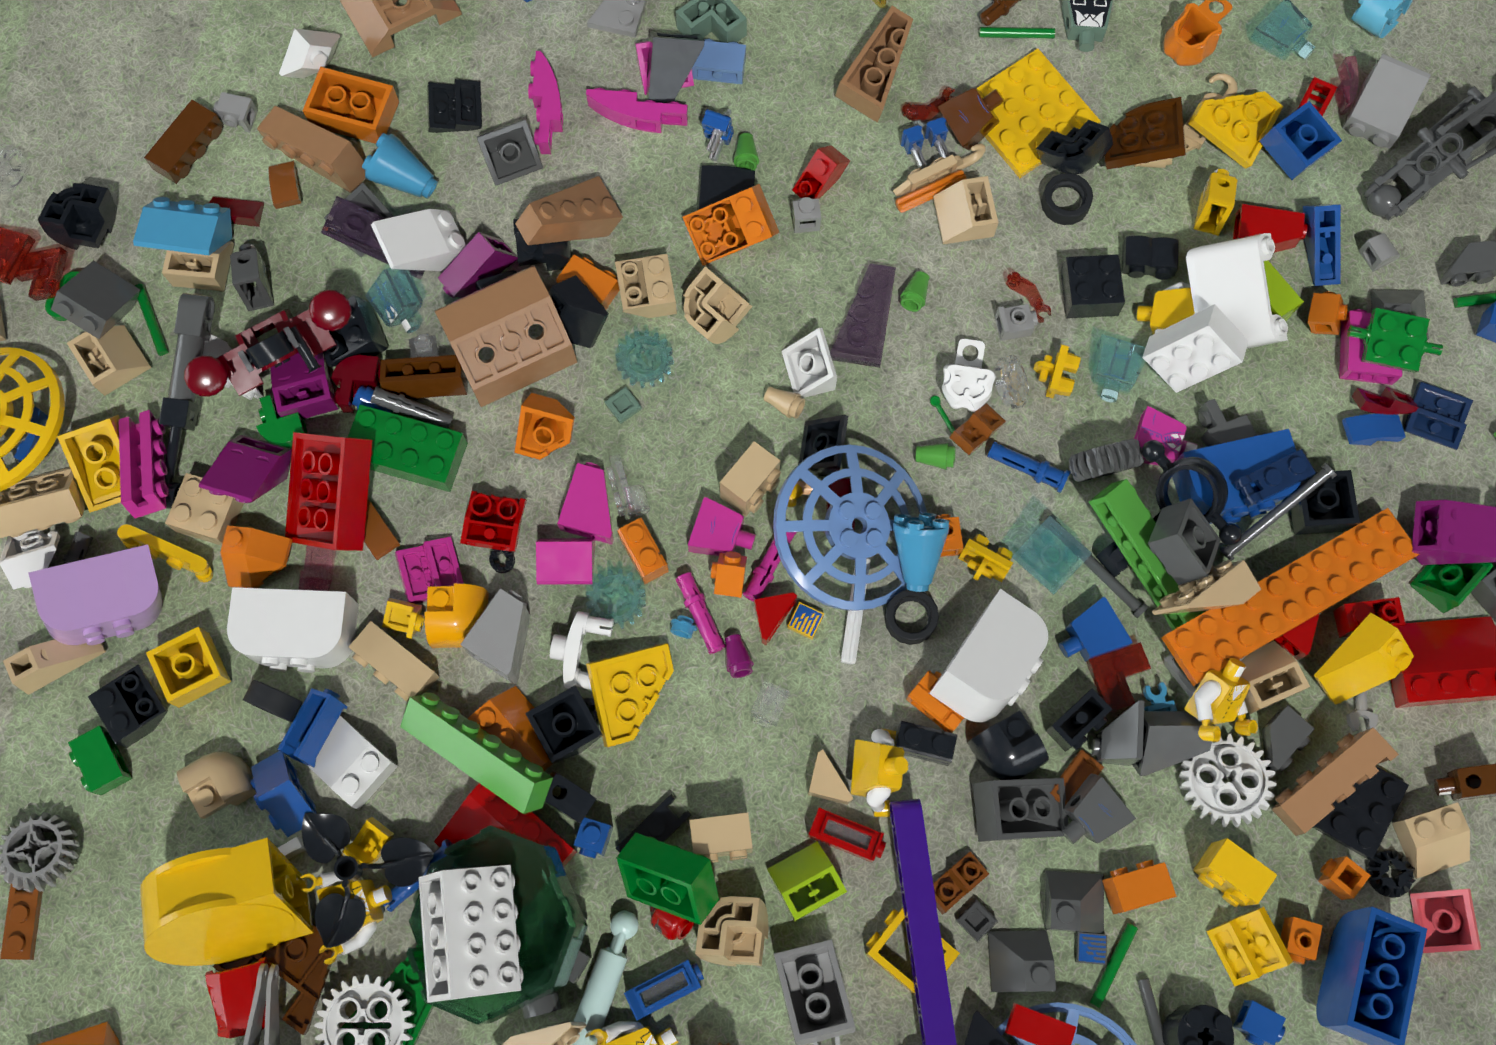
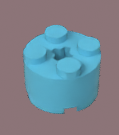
M1359 0L1358 3L1361 6L1355 11L1351 20L1373 35L1384 38L1399 23L1396 20L1401 13L1405 15L1413 0Z

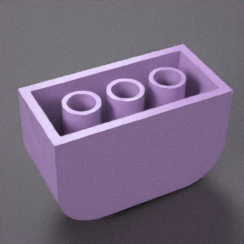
M148 544L28 572L40 618L49 634L58 642L66 645H81L85 643L87 645H97L104 642L105 638L131 636L134 634V631L146 628L154 623L162 609V595Z

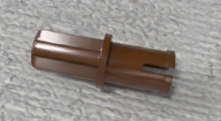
M994 0L993 4L980 14L981 23L990 26L1002 15L1006 16L1009 10L1021 0Z

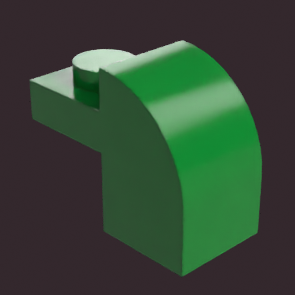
M270 395L259 398L262 408H259L258 411L263 424L256 425V428L267 442L292 449L293 432L308 434L305 421L298 412L281 417L277 412L275 401Z

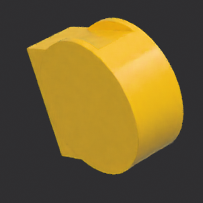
M268 837L236 847L205 850L171 860L150 872L142 881L140 887L145 952L154 960L166 964L181 966L213 965L247 958L264 952L281 942L312 934L314 932L309 894L301 891V889L308 888L307 880L305 878L300 879L302 874Z

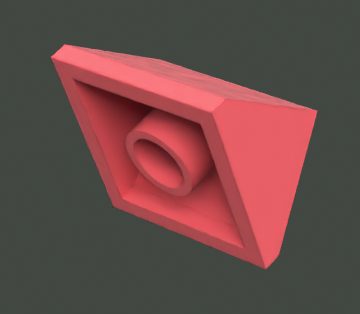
M1470 889L1410 894L1415 924L1427 928L1423 953L1481 950Z

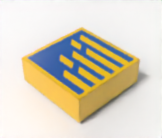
M799 602L787 628L813 640L824 617V613Z

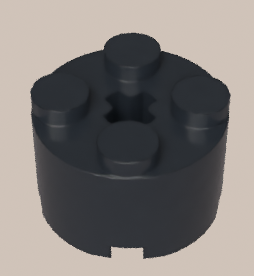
M1181 1005L1166 1017L1163 1024L1162 1038L1164 1045H1234L1231 1018L1213 1006Z

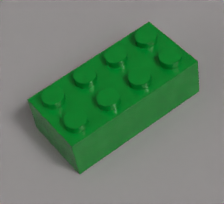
M359 405L348 434V438L372 440L370 470L451 492L468 444L464 434L461 432L364 405Z

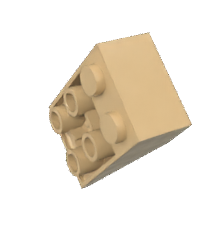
M1226 560L1213 567L1212 565L1207 577L1179 585L1180 590L1163 597L1159 601L1161 605L1155 608L1152 613L1154 615L1199 612L1241 605L1259 592L1261 588L1245 560L1237 562Z

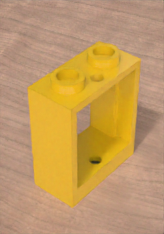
M903 907L899 911L894 908L884 920V923L888 926L881 935L876 931L866 943V946L869 948L866 955L915 995L914 982L878 953L903 919H905ZM941 938L947 971L960 953Z

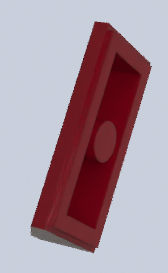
M212 197L209 202L218 204L222 208H230L231 224L260 226L264 202Z

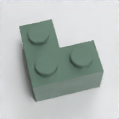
M691 0L676 11L677 29L681 34L701 35L704 38L712 32L720 42L724 43L738 42L747 36V18L731 0Z

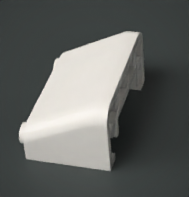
M1271 233L1192 248L1187 252L1186 256L1195 314L1215 304L1247 338L1248 345L1246 349L1288 341L1286 321L1280 315H1272L1263 262L1270 260L1275 251V244L1271 238Z

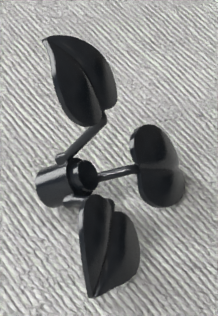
M305 813L302 822V839L307 854L311 859L322 864L329 863L337 854L334 873L337 878L343 880L342 887H344L345 896L338 893L325 896L320 900L315 909V924L324 946L327 948L339 946L353 938L362 928L366 918L365 905L361 900L350 899L351 891L349 884L357 881L362 876L363 870L385 868V877L391 884L398 887H407L418 882L419 877L424 875L434 857L433 851L419 840L400 837L388 841L382 847L381 857L384 863H361L351 856H343L341 849L348 846L351 840V828L344 818L328 813Z

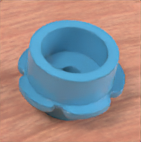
M679 615L677 619L671 620L672 627L670 632L676 636L690 639L692 638L693 631H697V627L693 625V619Z

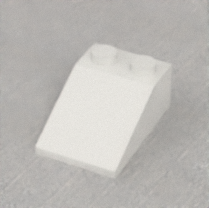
M426 209L374 221L371 224L391 269L444 271L466 247L464 239L449 210Z
M340 715L316 757L315 767H308L351 807L360 810L398 766Z

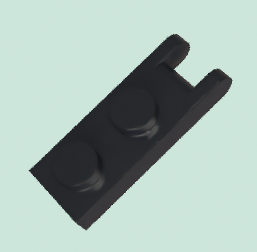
M671 794L616 847V850L620 853L635 833L665 842L692 814L687 810L679 818L668 807L676 799Z

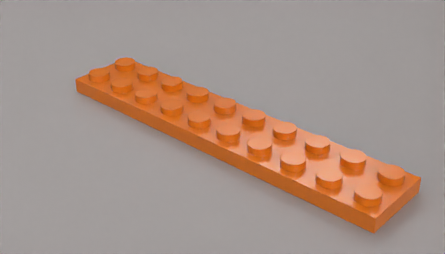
M1386 508L1258 581L1261 590L1244 604L1209 609L1167 633L1161 639L1194 687L1202 681L1209 670L1220 671L1224 669L1230 658L1242 659L1420 554L1412 552V540L1389 508Z

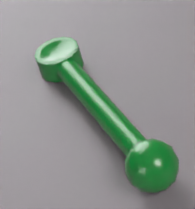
M938 396L931 397V405L936 407L952 434L955 428L940 405V398Z

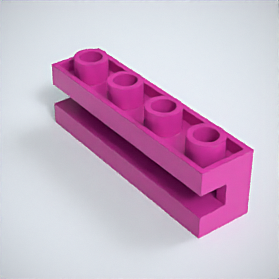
M150 410L139 413L140 423L135 424L129 416L119 419L121 504L134 518L166 509V496L169 495L167 485L165 484V475L168 473L164 463L166 446L163 442V434H165V426L159 424V418L157 419Z

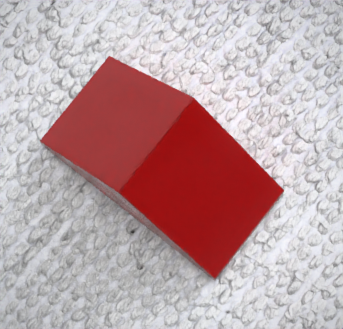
M791 592L754 599V608L762 644L766 646L797 602L798 595Z

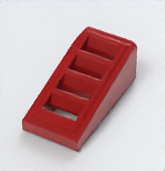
M1314 77L1298 109L1306 104L1308 99L1322 104L1321 108L1314 104L1312 105L1323 117L1338 87ZM1312 91H1316L1327 97L1326 99H1323L1311 93Z

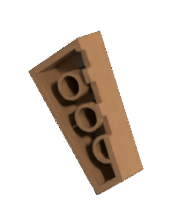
M597 176L529 203L515 224L527 245L607 237L623 216L601 178Z

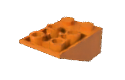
M760 184L682 217L702 265L711 263L779 233Z

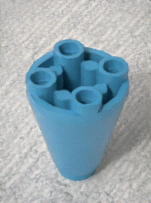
M383 133L376 143L378 148L374 155H368L363 162L362 168L365 170V178L417 197L423 196L428 199L438 184V181L433 179L434 175L398 137L393 134L387 135Z
M927 512L919 513V517L896 514L894 516L893 531L903 579L907 583L906 589L916 592L928 591L949 532V520L936 519V514Z

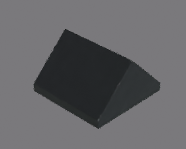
M844 414L805 421L798 465L804 459L820 450L844 445L849 416ZM843 453L825 457L813 464L808 471L813 475L824 477L839 471Z
M576 685L525 713L552 764L582 753L603 736Z

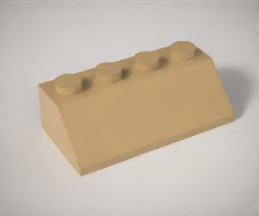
M68 467L25 478L12 487L1 491L0 538L7 536L14 538L30 530H45L57 523H72L80 519L85 510L86 503L71 468Z

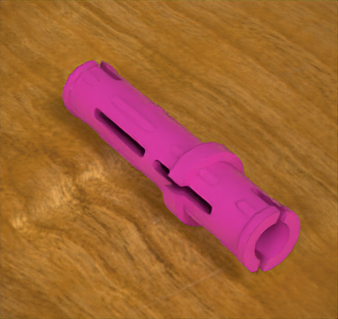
M786 532L788 545H790L797 532ZM775 538L759 567L754 568V576L745 592H743V596L754 602V599H760L767 584L773 581V574L781 561L775 545Z
M688 572L677 577L675 580L685 599L684 605L686 608H689L706 644L709 655L723 650L726 646L704 602L706 598L703 593H700L692 573Z

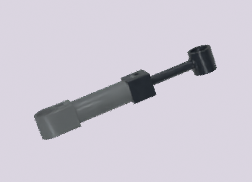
M183 293L178 302L174 333L178 335L168 398L163 397L159 418L160 425L171 428L165 459L168 472L165 475V484L169 495L166 496V509L172 508L181 483L173 481L182 430H195L199 405L195 403L196 394L186 385L184 371L192 359L203 355L205 341L210 339L215 312V302L211 296Z

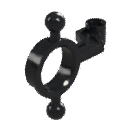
M1157 440L1147 441L1142 447L1143 457L1147 461L1156 462L1163 469L1156 488V499L1160 510L1172 505L1168 496V484L1176 472L1181 470L1199 472L1209 481L1213 490L1212 505L1203 516L1208 523L1212 522L1219 530V538L1222 543L1229 546L1239 543L1242 538L1241 528L1234 523H1227L1220 515L1228 500V486L1222 472L1211 462L1199 457H1185L1172 463L1164 455L1165 449L1161 442ZM1160 512L1153 518L1155 523L1157 522ZM1115 541L1096 556L1114 578L1130 566Z

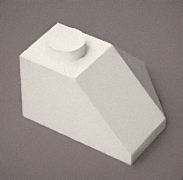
M295 28L279 74L284 77L305 78L318 73L320 67L326 68L335 53L340 39L339 34Z
M34 529L18 537H7L0 556V566L13 590L21 587H32L28 572L48 568L59 543L60 535L58 532L50 531L44 534L42 530Z

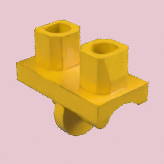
M1061 344L1054 364L1051 363L1053 357L1050 355H1045L1043 361H1037L1034 364V371L1040 374L1039 381L1046 382L1047 377L1051 376L1046 397L1054 398L1055 394L1070 396L1075 380L1062 377V372L1064 370L1076 374L1081 357L1068 353L1069 346Z
M977 534L973 539L969 538L958 559L968 564L967 567L976 571L973 579L978 581L982 574L989 579L993 577L1003 582L1013 564L1011 561L1012 551L999 547L996 553L987 548L989 544L988 538L981 534Z

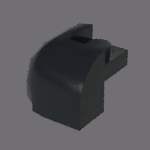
M1088 120L1080 129L1074 127L1067 135L1051 131L1036 150L1044 165L1067 174H1083L1095 167L1113 146V139L1109 127Z
M73 183V187L64 189L58 194L53 192L50 195L38 218V222L51 239L67 248L77 250L79 245L99 249L105 234L112 232L116 217L115 203L108 188L84 183Z
M514 218L513 226L519 266L546 263L547 271L563 270L572 258L571 242L562 241L527 245L515 224L519 218Z
M1020 710L989 727L967 743L982 768L989 776L998 780L1021 779L1046 764L1049 760L1047 750L1038 733H1034Z

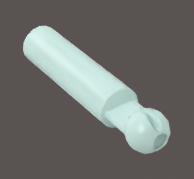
M620 911L611 919L610 928L614 935L610 947L601 948L574 1019V1022H585L587 1026L579 1033V1039L572 1045L597 1044V1038L594 1035L585 1037V1035L594 1029H602L627 962V957L622 952L625 941L632 938L638 931L637 917L631 912Z

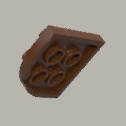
M1181 97L1139 106L1125 114L1126 118L1118 125L1113 124L1109 129L1113 139V146L1105 155V164L1108 170L1185 156V133Z

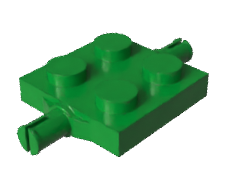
M1381 308L1372 309L1370 323L1366 329L1350 325L1348 329L1350 332L1347 333L1348 337L1363 339L1364 351L1361 362L1413 373L1419 372L1424 353L1440 356L1443 351L1441 350L1443 349L1442 344L1427 342V330L1430 319Z

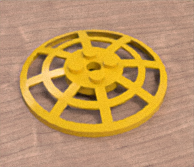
M0 348V356L8 355L0 364V382L6 374L19 384V387L6 393L0 390V438L8 428L15 429L10 438L0 447V492L12 487L28 476L45 458L58 436L65 410L64 391L55 370L36 354L21 348ZM20 356H23L35 363L43 372L45 378L29 383L21 373L11 367ZM49 387L50 410L46 425L43 426L30 422L34 409L33 392ZM23 397L21 419L13 417L14 407L12 401ZM25 432L40 436L29 454L9 471L2 457L7 455L18 444Z

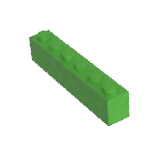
M1127 479L1111 483L1092 498L1089 503L1158 607L1161 605L1159 601L1163 597L1176 593L1180 589L1174 578L1167 573L1165 566L1157 555L1151 551L1148 544L1156 523L1150 511L1140 500L1135 488ZM1206 611L1162 615L1171 629L1174 630Z
M426 692L409 698L400 725L402 729L521 813L526 814L543 807L553 777L544 772L541 766L531 763L522 757L519 751L506 746L499 737L487 733L480 728L477 722L468 720L460 714L458 709L448 706L439 700L440 698L436 694Z

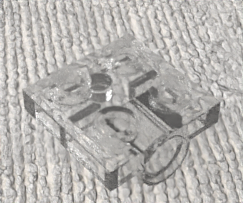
M620 454L609 457L611 466L606 467L612 491L618 490V492L613 493L619 516L625 515L627 523L633 522L637 519V516L650 511L645 488L643 485L628 486Z

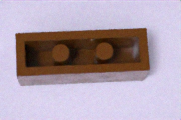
M191 100L144 158L154 171L177 184L181 178H185L189 174L190 167L194 162L203 157L207 146L212 140L220 136L224 126L217 114Z
M456 355L381 360L379 382L383 390L396 395L404 394L407 399L467 395L468 379Z

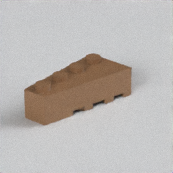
M893 5L891 6L840 81L835 97L876 122L879 121L913 18Z
M277 106L273 107L257 127V130L263 136L262 141L272 150L277 148L287 157L295 159L350 193L359 187L365 179V170L362 168L364 161L351 142Z
M1374 727L1353 736L1351 733L1346 734L1336 743L1339 748L1334 753L1328 751L1316 761L1319 766L1313 772L1307 770L1296 779L1298 785L1292 791L1287 788L1275 798L1278 803L1271 810L1295 836L1305 834L1334 810L1335 806L1333 803L1335 801L1340 803L1356 791V788L1353 786L1355 783L1361 784L1379 772L1375 767L1377 764L1388 760L1392 761L1399 755Z

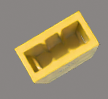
M1217 169L1214 173H1211L1201 193L1194 230L1219 236L1234 208L1237 179L1229 176L1227 170ZM1212 204L1218 205V209L1214 212H1211Z

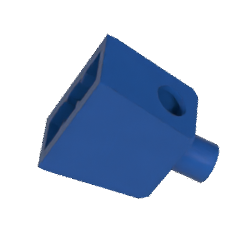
M1103 597L1066 627L1070 638L1060 642L1059 648L1066 658L1080 652L1084 661L1087 662L1124 650L1133 642L1106 597Z

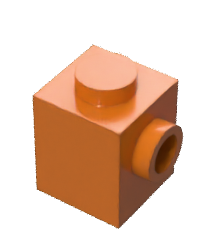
M1331 291L1313 293L1308 317L1311 333L1339 335L1341 322L1346 320L1348 306L1343 303L1341 294Z
M950 514L937 515L936 519L949 520V532L940 557L960 555L963 550L959 517H951Z
M729 551L720 553L718 562H712L710 578L715 579L714 594L742 597L747 556H741L740 553Z
M1344 856L1327 860L1320 870L1323 874L1318 882L1341 900L1354 899L1371 875L1350 858Z
M1296 917L1284 918L1281 940L1293 963L1304 965L1305 961L1316 960L1323 925Z

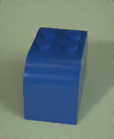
M1289 429L1186 451L1177 459L1199 457L1211 462L1222 472L1228 486V500L1220 515L1227 523H1237L1241 521V517L1249 515L1251 519L1265 516L1267 511L1274 509L1300 485L1298 483L1247 508L1243 501L1245 499L1241 490L1237 491L1233 484L1241 477L1296 452ZM1193 470L1176 472L1172 478L1180 502L1191 498L1202 514L1207 513L1213 502V490L1209 481L1202 474ZM1255 483L1251 484V486H1252V488L1254 489L1255 493H1256V492H1259V490H1258V488L1256 487Z
M1372 906L1349 911L1344 914L1337 923L1330 940L1316 1006L1319 1024L1368 1045H1405L1427 928Z

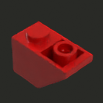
M832 145L818 148L792 191L800 198L820 199L839 180L850 160Z
M1399 597L1343 604L1333 611L1339 638L1349 637L1370 613L1395 627L1406 625Z

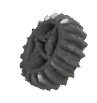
M1136 439L1123 440L1074 454L1068 459L1070 473L1077 482L1115 474L1141 466L1144 463L1142 447H1140L1139 441Z

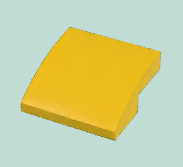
M1264 906L1206 931L1234 987L1255 980L1263 974L1286 967L1293 962Z

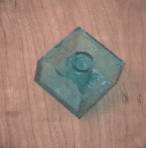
M1049 516L1011 558L1054 595L1092 553Z

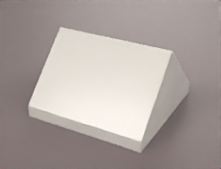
M823 328L816 329L782 350L794 393L801 394V398L835 390L837 375Z

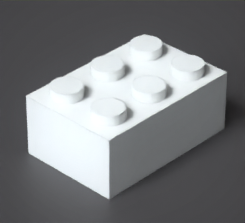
M1214 304L1150 336L1142 358L1177 393L1242 363L1248 340Z

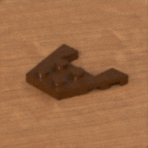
M312 923L314 932L312 934L281 942L264 952L247 958L214 964L212 966L217 971H223L251 964L254 958L259 960L264 957L267 959L269 968L272 964L278 965L279 976L301 992L282 1018L284 1022L301 1035H306L309 1031L331 964H325L324 960L334 955L331 950L319 953L320 948L324 944L314 923Z

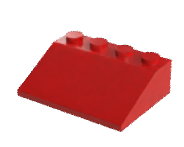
M293 432L285 537L292 539V543L331 550L363 551L372 440Z
M1491 616L1414 622L1396 627L1414 655L1410 665L1390 680L1396 708L1496 700V626Z
M480 783L466 797L434 841V843L441 847L442 841L449 839L462 855V859L456 863L463 869L511 865V872L515 878L513 900L518 911L517 919L524 914L577 853L533 812L521 813Z

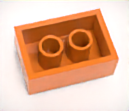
M320 67L302 111L307 121L327 131L376 144L383 133L387 134L399 100L392 85Z

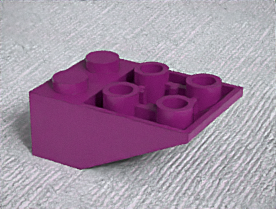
M323 352L315 356L318 364L322 365V367L308 373L309 369L299 353L291 356V360L286 363L282 361V365L277 368L274 366L270 368L272 391L277 412L281 417L298 412L303 419L339 410L338 404L335 401V391L329 366Z
M239 435L226 444L200 481L199 488L209 490V493L213 495L234 497L236 501L241 503H252L287 480L292 449L245 435Z
M1451 500L1416 501L1412 552L1420 554L1416 558L1421 565L1496 562V507Z

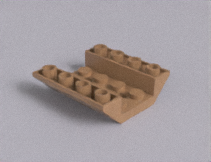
M340 0L372 58L395 47L391 35L434 15L439 25L462 15L454 0H407V3L403 6L395 5L398 0Z
M534 265L435 310L436 316L480 407L577 363L571 341ZM540 324L543 328L541 335L535 338L530 337L528 334L530 326ZM481 348H492L493 356L489 360H481L478 356Z

